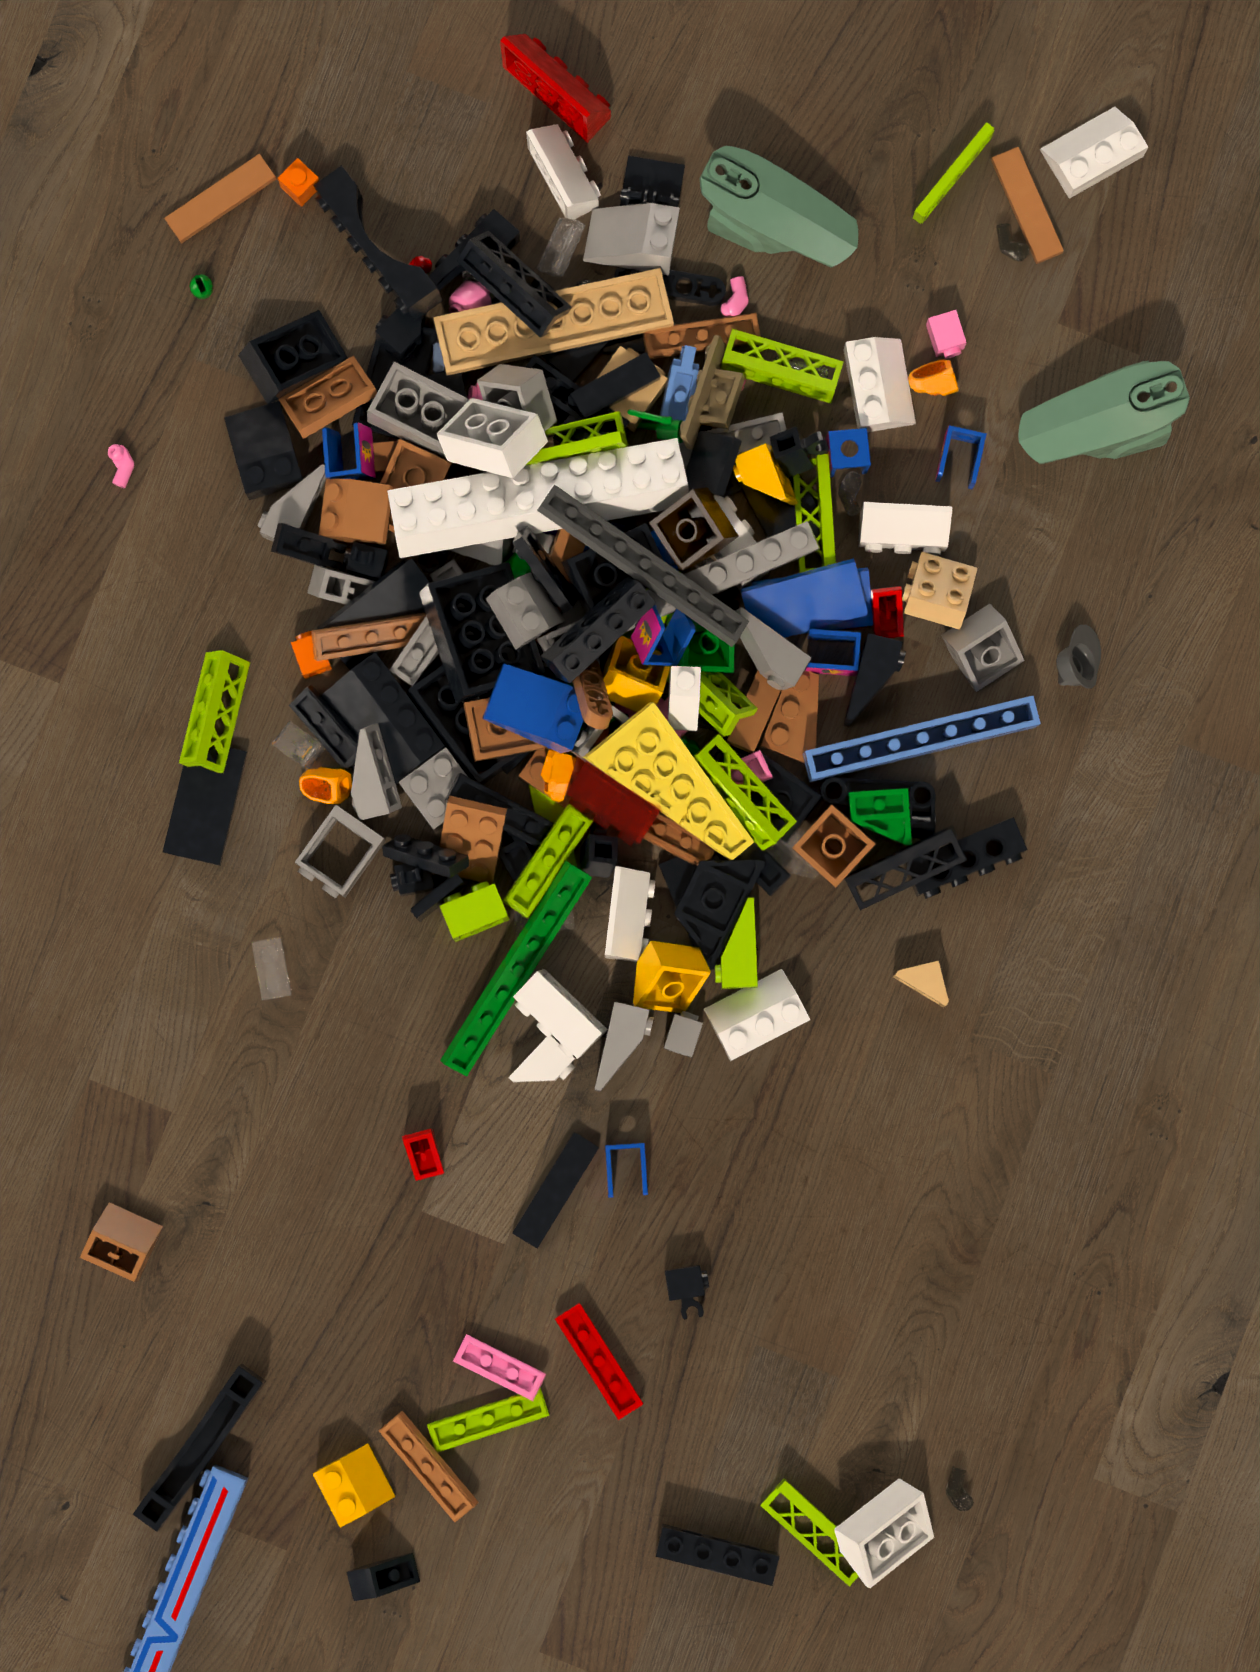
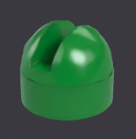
M202 274L194 276L189 285L191 293L198 299L208 298L214 289L211 279ZM202 280L206 291L200 292L196 281Z

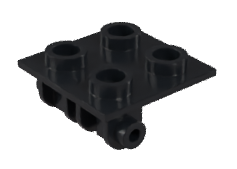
M628 156L620 206L654 203L678 207L685 165Z

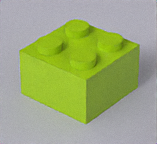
M488 881L471 887L472 893L462 896L458 892L444 898L445 904L440 905V909L455 942L510 920L495 883L489 885Z

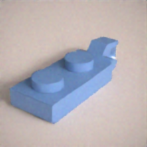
M682 346L679 359H673L668 373L660 416H670L673 420H686L688 402L691 395H694L696 391L697 375L699 372V364L693 363L696 352L695 347Z

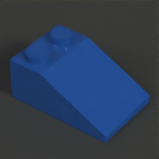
M507 664L502 665L482 718L559 753L573 750L584 721L574 687Z

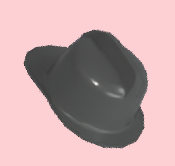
M1077 626L1073 631L1070 645L1057 655L1058 683L1062 686L1082 685L1086 689H1092L1096 685L1101 661V646L1097 634L1090 626Z

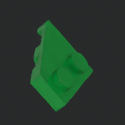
M908 788L848 792L850 821L902 844L912 845Z

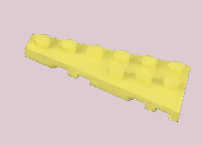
M649 702L583 756V758L728 860H734L754 843L751 836L654 702Z

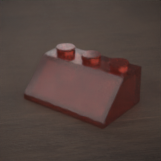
M588 761L584 763L566 793V796L570 798L568 804L581 813L586 809L595 815L592 819L594 822L606 830L611 826L619 832L617 837L630 846L633 843L640 846L660 815V810Z

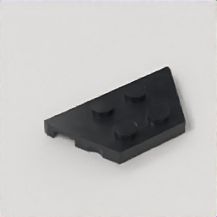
M699 860L674 914L711 963L716 964L765 864L764 861Z

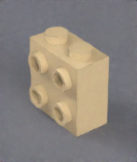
M620 346L597 378L636 358L639 354L633 349L628 348L626 350ZM656 365L654 366L661 376L660 380L609 407L615 412H621L622 417L629 421L628 429L632 432L637 429L643 418L629 415L628 410L632 409L648 413L666 388L668 380L665 377L666 373Z
M921 552L918 563L912 561L908 578L913 580L911 585L906 583L902 601L907 602L904 614L960 630L967 612L978 568Z

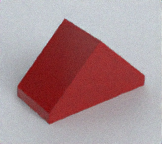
M901 586L872 589L871 602L874 635L886 638L904 637Z
M433 1129L402 1136L416 1181L444 1174Z

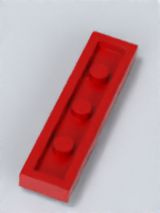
M580 1302L555 1318L618 1420L644 1404Z

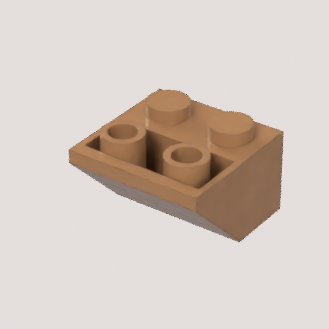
M109 1202L94 1226L80 1258L133 1282L139 1281L164 1226Z

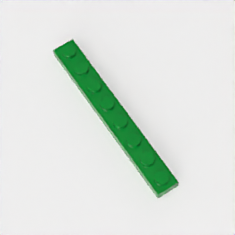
M565 861L440 1061L444 1065L466 1077L468 1076L514 1003L515 998L513 996L526 984L589 884L592 876Z

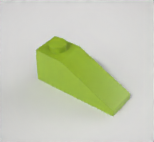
M754 897L747 899L722 954L720 965H715V982L721 983V989L758 987Z

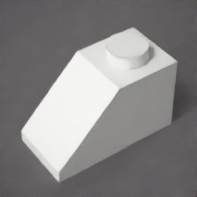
M671 666L668 722L674 730L697 731L701 667Z
M552 1036L546 1037L510 1075L509 1079L513 1082L556 1081L559 1077L564 1080L575 1069V1066L572 1064L575 1058L573 1056L569 1058L559 1049V1043Z

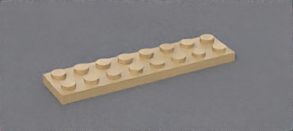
M661 268L556 290L555 292L572 308L568 314L557 319L547 335L541 338L502 302L433 317L446 376L531 358L534 355L540 356L673 326L674 322ZM548 302L555 310L558 309L554 304Z

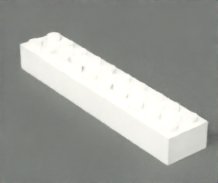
M678 438L526 465L514 478L486 472L387 490L399 557L404 558L514 538L519 531L527 526L533 534L562 529L537 511L554 485L561 488L606 521L666 510L689 492Z

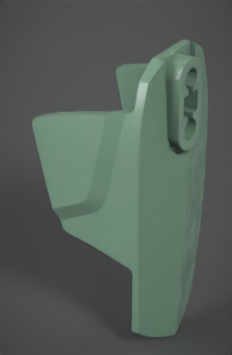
M726 145L711 154L699 178L701 193L713 206L707 223V229L711 233L753 252L774 254L795 251L831 268L846 260L857 249V220L806 183L765 158L745 149ZM716 166H721L723 168L724 175H718L716 173ZM739 181H747L749 184V189H743Z
M1147 360L1105 374L1094 381L1074 388L1024 412L1019 425V443L1026 453L1039 464L1077 455H1088L1099 459L1105 457L1117 459L1161 447L1170 438L1172 422L1185 414L1189 404L1190 396L1181 370L1169 361L1149 362ZM1174 382L1177 384L1176 391L1172 393L1166 391V386ZM1146 392L1150 395L1149 399L1143 403L1138 401L1139 394Z

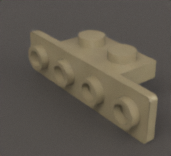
M714 335L712 343L706 348V361L703 370L698 372L696 391L689 399L686 420L682 421L679 434L687 449L693 450L701 425L729 429L745 381L743 373L720 369L726 347L721 336Z

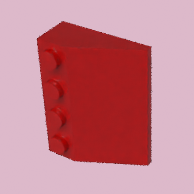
M526 34L504 36L500 40L503 68L587 143L610 120L611 110L609 109L610 104L600 94L595 96L588 90L589 85L580 76L576 75L573 77L567 71V65L559 57L555 56L552 58L545 52L547 49L536 37L531 39Z

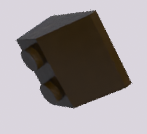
M708 487L692 489L649 522L680 572L718 553L739 537Z

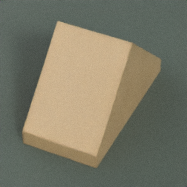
M939 961L898 970L893 976L941 1007H945L949 1002Z

